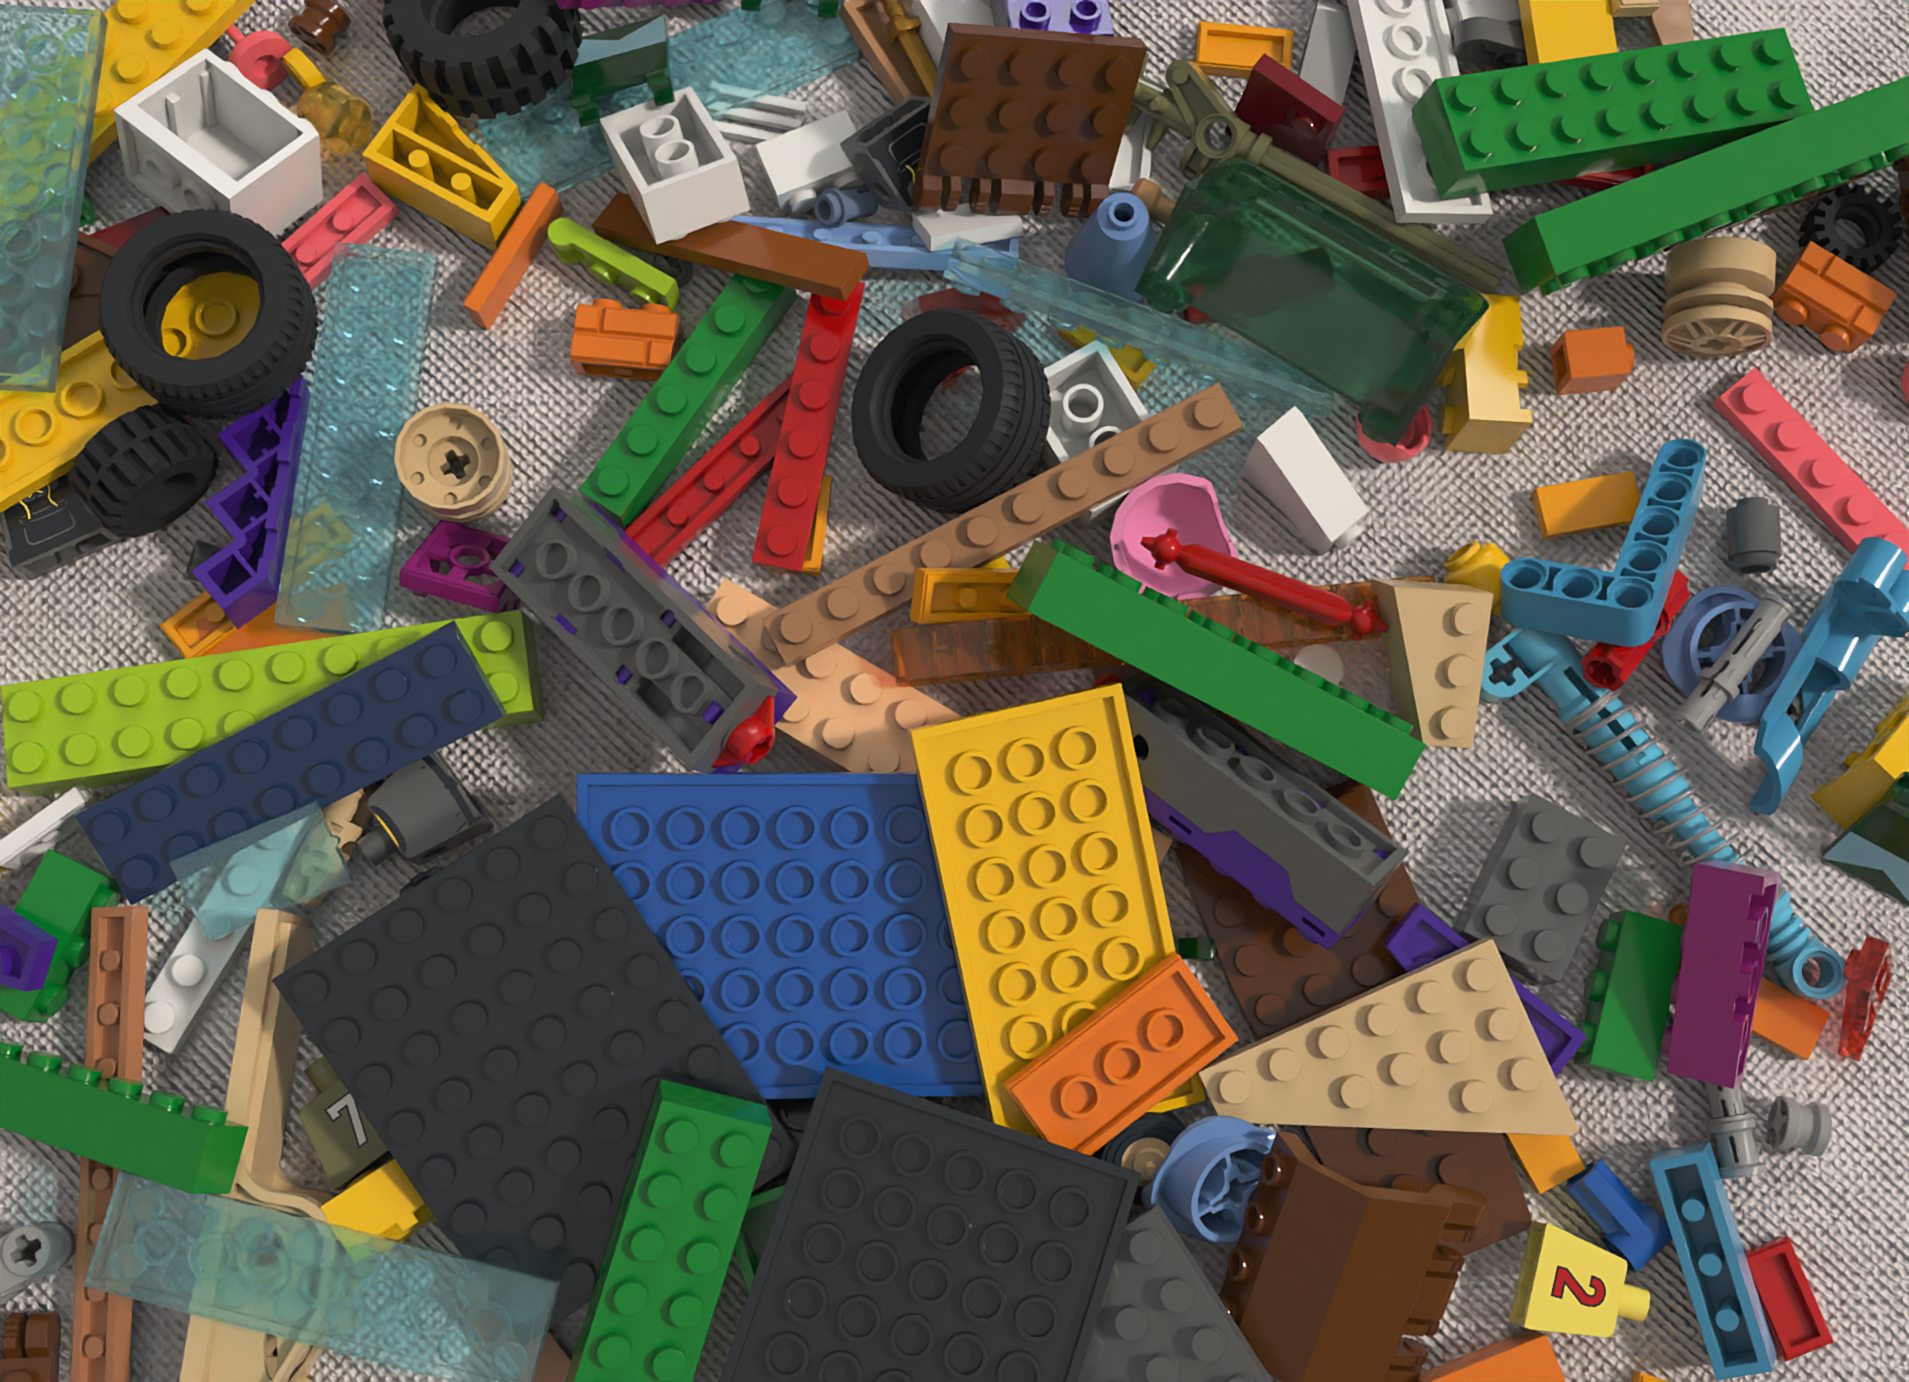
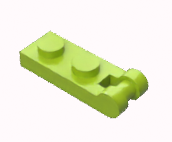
M559 218L549 225L548 237L559 261L563 264H584L589 267L588 272L595 279L610 287L617 283L630 291V296L640 305L648 303L661 304L670 308L671 313H673L682 299L674 278L572 220Z

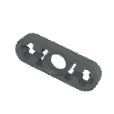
M1471 17L1455 25L1454 54L1457 58L1496 69L1528 65L1522 26L1488 17Z

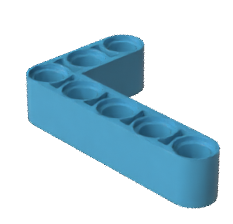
M1674 439L1663 444L1659 449L1613 572L1534 558H1518L1506 563L1501 569L1500 602L1503 619L1509 624L1518 627L1624 647H1635L1648 642L1654 635L1703 495L1706 450L1703 445L1691 439Z

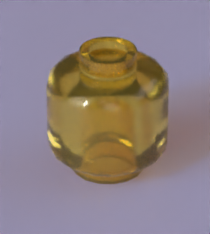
M332 81L322 82L307 89L298 101V118H304L314 126L319 133L320 147L337 156L349 155L363 147L370 139L372 133V112L368 103L341 85Z

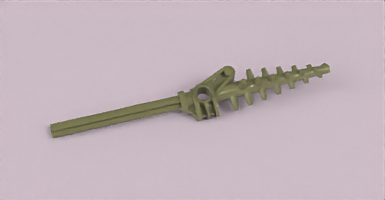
M1146 52L1125 131L1129 132L1142 112L1153 118L1154 121L1146 142L1148 149L1154 151L1170 128L1190 140L1181 158L1179 169L1186 171L1188 168H1191L1197 172L1196 178L1202 179L1203 176L1210 178V185L1214 188L1220 189L1224 182L1235 177L1254 178L1257 173H1260L1485 294L1494 293L1506 269L1419 223H1396L1393 209L1272 146L1274 137L1264 132L1260 136L1251 132L1252 126L1237 116L1194 61L1177 60L1168 66L1165 78L1169 88L1143 76L1150 55ZM1217 121L1226 123L1232 133L1231 142L1225 149L1215 147L1210 140L1211 127Z

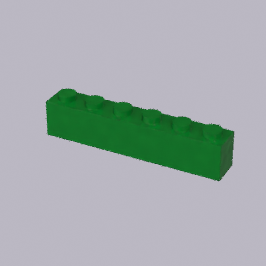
M735 273L578 489L583 499L597 505L623 530H626L643 514L798 298L797 290Z
M0 1038V1128L189 1194H230L249 1127L227 1120L228 1110L205 1104H194V1107L190 1108L184 1106L186 1097L183 1095L160 1090H152L150 1095L142 1092L144 1083L122 1077H110V1080L107 1081L102 1079L104 1070L74 1063L70 1064L69 1068L62 1066L64 1059L62 1056L42 1051H30L29 1055L23 1053L24 1044Z

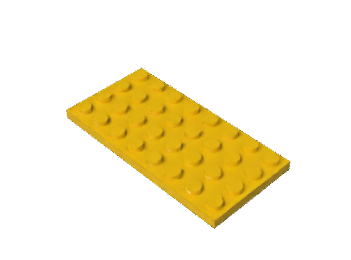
M1118 682L907 730L990 1122L1042 1139V1137L1002 1083L1172 952H1176L1122 684ZM1194 1074L1147 1112L1162 1113L1206 1101L1203 1085L1198 1074Z

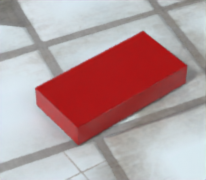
M1779 1237L1744 1251L1775 1347L1777 1359L1786 1362L1833 1343V1338L1790 1239Z

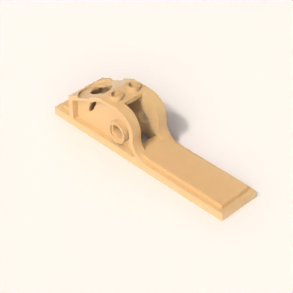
M257 908L224 1109L229 1111L227 1120L248 1126L249 1128L230 1194H210L179 1382H311L312 1379L307 1376L333 1334L339 1336L358 1305L359 1297H364L369 1284L370 1265L364 1263V1261L355 1263L320 1209L322 1205L339 1194L328 1190L300 1186L291 1181L279 1166L302 1024L272 980L314 952L317 934L316 929L310 928L312 919L280 910ZM277 1348V1356H274L273 1351Z

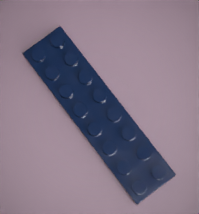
M454 620L82 809L74 816L127 900L133 905L505 716L506 710Z

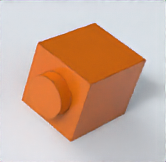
M1623 326L1564 331L1550 348L1557 395L1615 390L1631 374L1634 366L1633 347L1629 342L1626 343Z

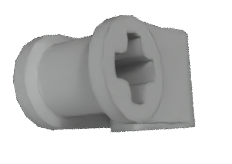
M46 1222L37 1226L26 1225L0 1238V1305L18 1296L26 1290V1287L62 1268L70 1261L74 1253L75 1240L73 1233L66 1225L60 1222Z

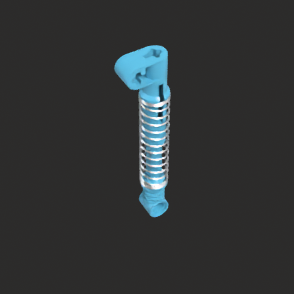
M1518 627L1485 653L1479 698L1488 703H1502L1536 681L1559 708V720L1564 724V727H1567V731L1575 729L1572 737L1574 739L1583 737L1588 743L1585 753L1587 755L1596 753L1602 760L1598 769L1601 771L1610 770L1614 775L1612 786H1623L1627 791L1625 801L1628 803L1636 802L1640 806L1638 817L1641 819L1650 818L1652 822L1657 820L1652 826L1651 833L1659 835L1670 830L1673 832L1667 839L1664 849L1666 851H1673L1682 847L1686 848L1679 857V867H1688L1695 863L1712 859L1745 865L1743 861L1754 853V849L1747 850L1739 857L1735 854L1729 845L1740 838L1741 833H1735L1726 841L1715 829L1726 822L1727 817H1722L1712 825L1702 813L1712 806L1714 801L1710 800L1699 808L1695 806L1689 797L1700 789V785L1690 786L1683 777L1687 769L1682 768L1678 771L1669 759L1673 757V752L1665 755L1656 745L1660 737L1655 736L1651 739L1643 729L1647 721L1642 720L1638 723L1630 714V711L1633 710V705L1624 706L1617 696L1621 694V690L1613 692L1605 688H1596L1583 678L1584 671L1580 663L1583 656L1565 635ZM1506 644L1531 676L1527 678L1522 670L1517 667L1506 675L1503 681L1494 685L1488 678L1493 673V669H1499L1512 659L1502 647ZM1662 821L1667 825V827L1656 830ZM1675 837H1677L1681 842L1676 845L1670 846L1671 842L1675 839ZM1690 853L1694 859L1683 863L1685 857ZM1763 865L1760 868L1768 869V866ZM1779 882L1765 959L1768 962L1774 961L1772 967L1777 972V979L1782 988L1798 997L1828 999L1837 995L1844 987L1847 979V970L1843 959L1833 949L1825 947L1815 935L1809 936L1811 930L1807 925L1800 926L1803 920L1798 914L1790 916L1794 911L1790 906L1791 895L1786 890V887L1782 886V882ZM1810 958L1815 960L1820 967L1819 980L1813 986H1809L1802 977L1803 964Z

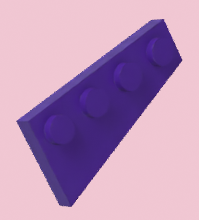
M1414 902L1382 944L1404 973H1408L1470 943L1421 904ZM1510 976L1556 1078L1587 1036Z

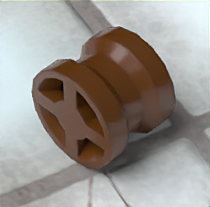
M304 0L305 9L300 15H293L288 22V27L303 43L319 53L330 55L336 45L335 37L338 33L347 31L351 25V20L340 7L330 0Z

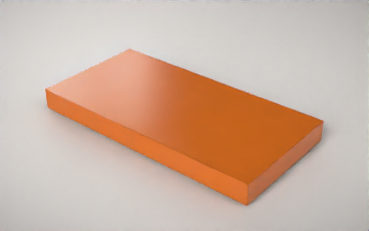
M1172 952L1002 1084L1043 1140L1091 1156L1239 1039L1181 956L1176 952Z

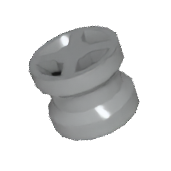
M1778 1096L1771 1106L1767 1124L1768 1140L1772 1148L1789 1150L1791 1147H1797L1805 1155L1820 1157L1825 1152L1832 1129L1829 1108L1825 1104L1810 1102L1806 1106L1799 1105L1794 1098Z

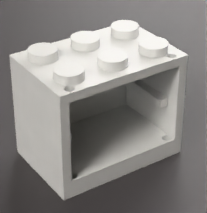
M207 48L113 110L126 179L171 214L180 213L184 210L194 211L195 209H216L218 212L221 210L229 211L231 214L237 213L243 218L253 220L264 227L266 231L268 230L276 236L323 200L320 138L314 126L306 119L295 116L283 107L272 93L258 88L245 78L234 64L221 60Z

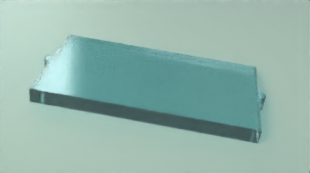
M317 801L169 862L186 896L183 904L186 907L192 908L208 941L255 922L257 908L282 911L354 880L338 847L341 839L338 835L332 834Z

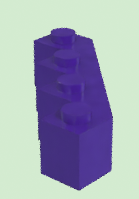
M301 373L297 382L291 384L292 387L289 391L282 393V397L273 399V403L267 407L262 406L261 410L256 412L251 410L248 415L241 417L217 434L229 456L244 475L206 500L205 504L233 542L193 569L192 573L237 629L281 599L314 407V399Z

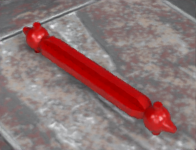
M1168 528L1166 534H1160L1157 537H1142L1140 544L1151 552L1153 559L1156 561L1154 567L1159 570H1164L1165 565L1176 562L1185 573L1332 626L1347 624L1352 631L1350 638L1355 641H1360L1362 636L1369 635L1372 632L1386 633L1389 628L1388 624L1378 618L1377 612L1373 609L1375 602L1366 599L1363 605L1353 608L1343 596L1198 544L1181 545L1176 538L1178 531L1172 528Z

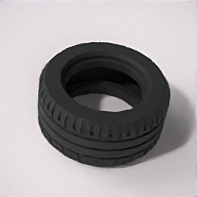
M216 209L184 210L149 223L145 228L140 229L130 237L126 244L112 258L111 265L104 273L106 276L102 279V289L98 295L100 300L97 303L98 311L100 312L98 323L101 325L100 331L104 336V343L123 371L145 392L168 409L177 411L185 416L189 415L193 418L202 417L207 420L213 418L221 420L225 419L226 416L229 419L237 418L238 415L245 416L251 410L254 412L261 410L262 406L267 407L273 403V399L282 397V393L288 392L292 387L291 384L297 382L300 378V373L305 371L307 367L306 362L310 361L312 357L311 352L315 350L316 342L314 340L318 336L316 328L319 326L316 317L318 315V309L315 305L316 300L307 279L278 239L268 230L266 231L260 224L255 223L249 218H243L237 213L231 214L229 211L224 210L219 212ZM219 272L248 276L258 283L260 307L256 321L240 344L220 356L199 360L171 356L165 351L161 324L168 303L181 287L202 275Z
M954 307L946 309L937 308L918 314L890 331L874 348L861 370L854 389L851 408L852 435L861 464L867 469L868 474L875 482L904 499L939 513L964 514L1015 488L1027 476L1038 459L1048 434L1051 414L1048 379L1039 358L1033 354V351L1026 343L973 311ZM969 365L977 366L981 375L983 394L976 420L965 439L952 451L928 460L922 451L919 435L924 408L936 387L952 372Z

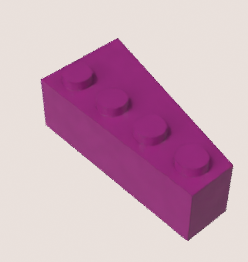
M1715 859L1695 863L1690 886L1688 918L1684 925L1680 942V951L1683 952L1681 970L1675 976L1671 991V1004L1676 1005L1673 1026L1668 1025L1666 1027L1661 1048V1055L1668 1057L1667 1073L1732 1089L1742 1083L1781 872Z

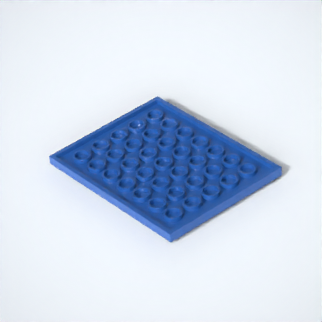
M916 772L577 773L578 819L766 1099L815 1098L826 1066L916 1097L985 1095Z

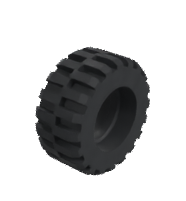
M383 0L385 4L382 9V22L387 31L386 36L411 85L414 86L417 82L428 91L429 97L442 110L446 111L449 108L452 115L470 118L473 113L477 114L479 119H496L497 113L506 112L508 116L521 113L520 107L531 102L536 106L547 98L546 92L551 87L557 90L567 78L564 70H572L579 56L577 49L582 43L583 30L580 25L581 17L578 8L560 9L556 0ZM496 6L517 8L504 24L488 33L473 37L451 36L453 30L462 20L479 10Z

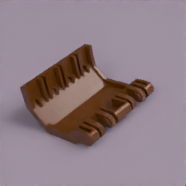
M1277 1131L1270 1152L1263 1158L1261 1177L1253 1200L1246 1206L1244 1225L1236 1247L1229 1254L1228 1270L1220 1293L1217 1295L1268 1374L1282 1382H1418L1423 1369L1422 1365L1425 1364L1429 1351L1418 1340L1407 1338L1406 1336L1403 1338L1402 1336L1426 1335L1427 1337H1433V1335H1436L1440 1325L1439 1320L1443 1318L1459 1277L1458 1271H1461L1465 1260L1463 1255L1448 1245H1438L1439 1240L1463 1241L1464 1243L1473 1241L1477 1229L1475 1226L1479 1225L1488 1201L1480 1192L1464 1186L1437 1183L1428 1193L1363 1186L1319 1164L1297 1134Z

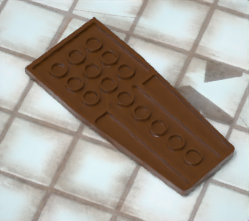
M1349 779L1324 789L1393 841L1370 787L1354 779ZM1187 844L1172 851L1208 938L1215 940V955L1230 991L1256 1041L1405 974L1382 944L1414 902L1421 904L1403 862L1366 914L1327 951L1320 944H1314L1304 939L1297 932L1295 925L1277 911L1260 905L1253 898L1252 892L1234 878L1217 872L1210 865L1209 859L1191 845ZM1300 1125L1319 1163L1360 1185L1428 1193L1439 1183L1468 1187L1484 1195L1488 1202L1479 1225L1475 1226L1477 1229L1473 1241L1464 1243L1463 1241L1439 1240L1438 1245H1448L1459 1251L1463 1256L1525 1231L1531 1225V1215L1502 1133Z

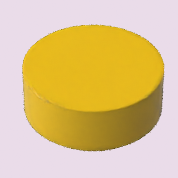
M293 47L281 57V63L286 71L308 96L315 98L328 88V84L321 73L297 47Z

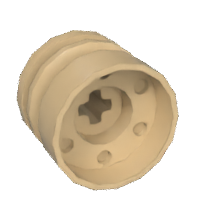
M1737 237L1703 238L1686 242L1674 248L1667 255L1665 292L1670 298L1663 305L1665 320L1662 323L1661 336L1663 344L1671 350L1701 357H1732L1749 354L1766 347L1772 341L1771 319L1773 318L1774 309L1773 301L1768 297L1775 291L1776 252L1761 242Z
M445 402L426 407L407 420L396 439L394 462L399 480L422 509L439 520L463 525L483 520L502 506L511 490L513 466L508 449L499 431L486 415L468 405ZM458 460L465 466L464 472L466 473L460 479H457L452 473L453 470L450 465Z

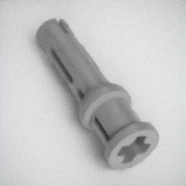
M1704 1082L1712 1118L1707 1119L1708 1125H1706L1707 1133L1714 1135L1721 1165L1719 1168L1721 1179L1768 1172L1766 1164L1759 1162L1752 1129L1757 1126L1755 1118H1752L1751 1113H1745L1739 1085L1734 1089L1723 1087L1722 1089L1719 1085ZM1725 1101H1726V1103H1727L1729 1116H1728V1113H1727Z

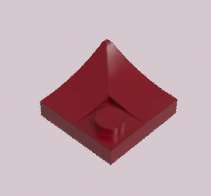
M1264 53L1253 66L1246 87L1234 112L1242 121L1252 126L1251 132L1259 136L1264 132L1274 137L1273 146L1285 150L1317 168L1323 160L1326 150L1330 149L1346 109ZM1227 125L1224 132L1232 136L1231 130Z

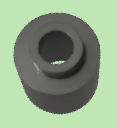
M1747 497L1737 500L1736 507L1726 511L1728 560L1734 563V572L1761 574L1776 570L1777 559L1782 556L1779 507L1768 504V499L1764 497Z

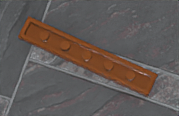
M619 192L592 224L595 234L608 241L844 302L870 267L866 253L733 220L714 223L692 231L681 239L668 240L657 245L630 195Z

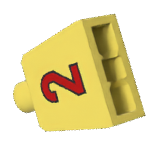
M1531 1221L1509 1321L1532 1330L1611 1337L1614 1333L1617 1316L1638 1322L1645 1320L1650 1305V1294L1646 1289L1624 1283L1627 1272L1626 1260L1556 1226Z

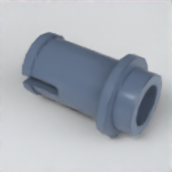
M866 184L860 185V187L841 191L837 188H827L816 198L814 208L815 214L822 224L838 228L843 226L847 220L874 215L878 210L879 203Z

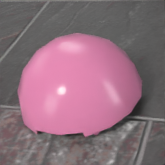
M1178 472L1154 476L1132 489L1115 513L1110 534L1113 561L1117 569L1143 583L1139 590L1140 594L1148 586L1182 604L1201 602L1222 589L1223 586L1185 573L1176 562L1165 565L1164 570L1155 568L1156 561L1153 559L1151 552L1140 544L1142 537H1157L1160 534H1166L1168 528H1172L1178 531L1176 538L1181 545L1198 544L1239 559L1233 541L1225 527L1212 483L1206 478Z

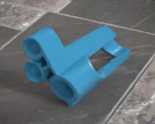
M1877 537L1863 538L1842 573L1832 580L1800 635L1803 647L1761 716L1753 753L1763 760L1769 771L1750 801V811L1770 816L1777 810L1799 773L1805 744L1837 691H1844L1850 688L1880 636L1903 638L1909 632V571L1903 569L1907 563V556L1904 551L1893 543ZM1800 689L1802 717L1795 726L1792 719L1785 712Z

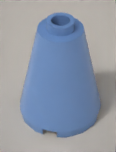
M1122 192L1108 196L1074 233L1068 243L1065 253L1066 272L1074 293L1083 300L1087 295H1090L1111 310H1117L1118 307L1131 304L1134 306L1143 302L1156 287L1162 270L1161 250L1147 207L1140 198L1133 194Z

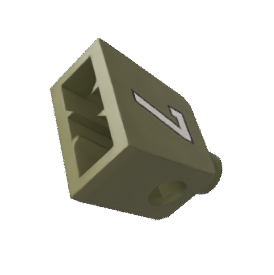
M322 1056L304 1071L320 1095L301 1108L299 1117L334 1190L347 1189L346 1186L366 1171L372 1168L376 1169L392 1157V1155L326 1058Z

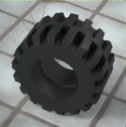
M156 403L152 406L145 405L131 412L128 411L100 429L76 456L73 462L75 465L71 468L69 474L71 479L70 486L113 535H118L119 538H129L131 536L136 538L159 530L186 513L209 488L208 486L214 480L217 473L215 470L219 466V459L216 457V452L180 413L168 409L165 405Z

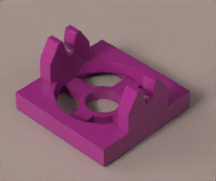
M440 520L399 572V586L412 590L413 595L423 598L430 594L497 614L499 612L519 610L521 599L501 579L487 586L466 581L469 576H479L482 574L499 578L489 568L494 561L490 560V555L497 558L511 538L451 521ZM462 556H473L483 562L476 565H466L458 562L456 559ZM441 562L448 563L451 569L448 575L439 574Z

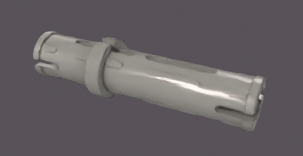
M1766 594L1762 598V602L1738 633H1736L1712 667L1704 668L1697 676L1699 684L1679 710L1672 715L1674 721L1687 732L1696 736H1702L1705 728L1725 702H1732L1738 696V685L1757 660L1764 654L1767 647L1787 621L1794 616V609L1783 599L1772 594Z

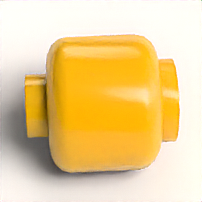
M1472 540L1459 548L1444 563L1447 572L1444 575L1443 583L1469 585L1493 593L1491 614L1497 616L1501 614V569L1511 560L1495 543L1484 542L1479 544L1476 540Z

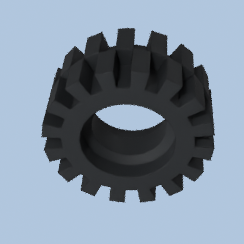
M1856 184L1851 190H1849L1848 185L1840 186L1835 192L1833 190L1829 192L1805 216L1807 219L1801 224L1799 232L1805 233L1798 239L1799 248L1805 247L1812 241L1863 273L1870 275L1888 260L1900 245L1896 241L1902 236L1903 227L1893 226L1901 220L1899 211L1889 214L1887 210L1894 203L1889 198L1883 203L1876 200L1881 192L1875 188L1865 195V185ZM1846 219L1855 223L1864 233L1866 239L1865 246L1858 249L1842 242L1834 228L1836 220Z

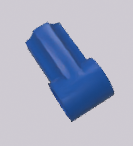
M1596 1158L1585 1165V1170L1569 1178L1568 1183L1563 1189L1602 1232L1600 1239L1608 1251L1626 1260L1627 1269L1636 1274L1673 1240L1669 1226L1651 1206L1641 1200L1638 1201L1602 1159Z

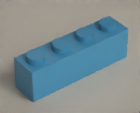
M1710 1141L1656 1151L1649 1161L1650 1168L1716 1381L1772 1372L1777 1354Z

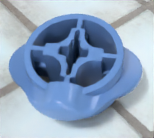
M1728 585L1710 587L1692 597L1678 618L1671 623L1670 630L1663 635L1661 640L1660 660L1669 679L1680 690L1690 695L1699 684L1697 676L1702 671L1700 665L1712 667L1736 633H1738L1758 607L1760 601L1744 589ZM1716 616L1717 626L1713 627L1711 643L1706 648L1697 649L1701 632L1706 624ZM1788 621L1767 647L1764 654L1757 660L1758 662L1760 659H1766L1765 669L1760 680L1748 691L1747 682L1752 681V667L1738 685V696L1732 702H1725L1715 715L1716 717L1731 723H1751L1761 720V716L1803 647L1799 634Z
M1211 1116L1196 1121L1183 1130L1175 1139L1166 1158L1157 1170L1153 1181L1143 1188L1141 1200L1144 1207L1149 1209L1159 1203L1177 1232L1189 1234L1201 1241L1216 1244L1238 1241L1244 1225L1246 1206L1253 1200L1261 1177L1263 1158L1270 1152L1276 1132L1256 1127L1233 1116Z

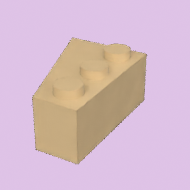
M1371 578L1373 594L1378 597L1381 618L1389 625L1387 632L1381 633L1382 641L1387 644L1391 671H1388L1397 717L1412 724L1414 727L1409 735L1425 743L1426 746L1473 748L1493 593L1461 584Z

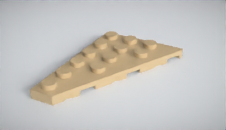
M1490 937L1482 938L1214 1060L1197 1072L1216 1116H1233L1248 1123L1565 1136L1579 1132L1494 940Z

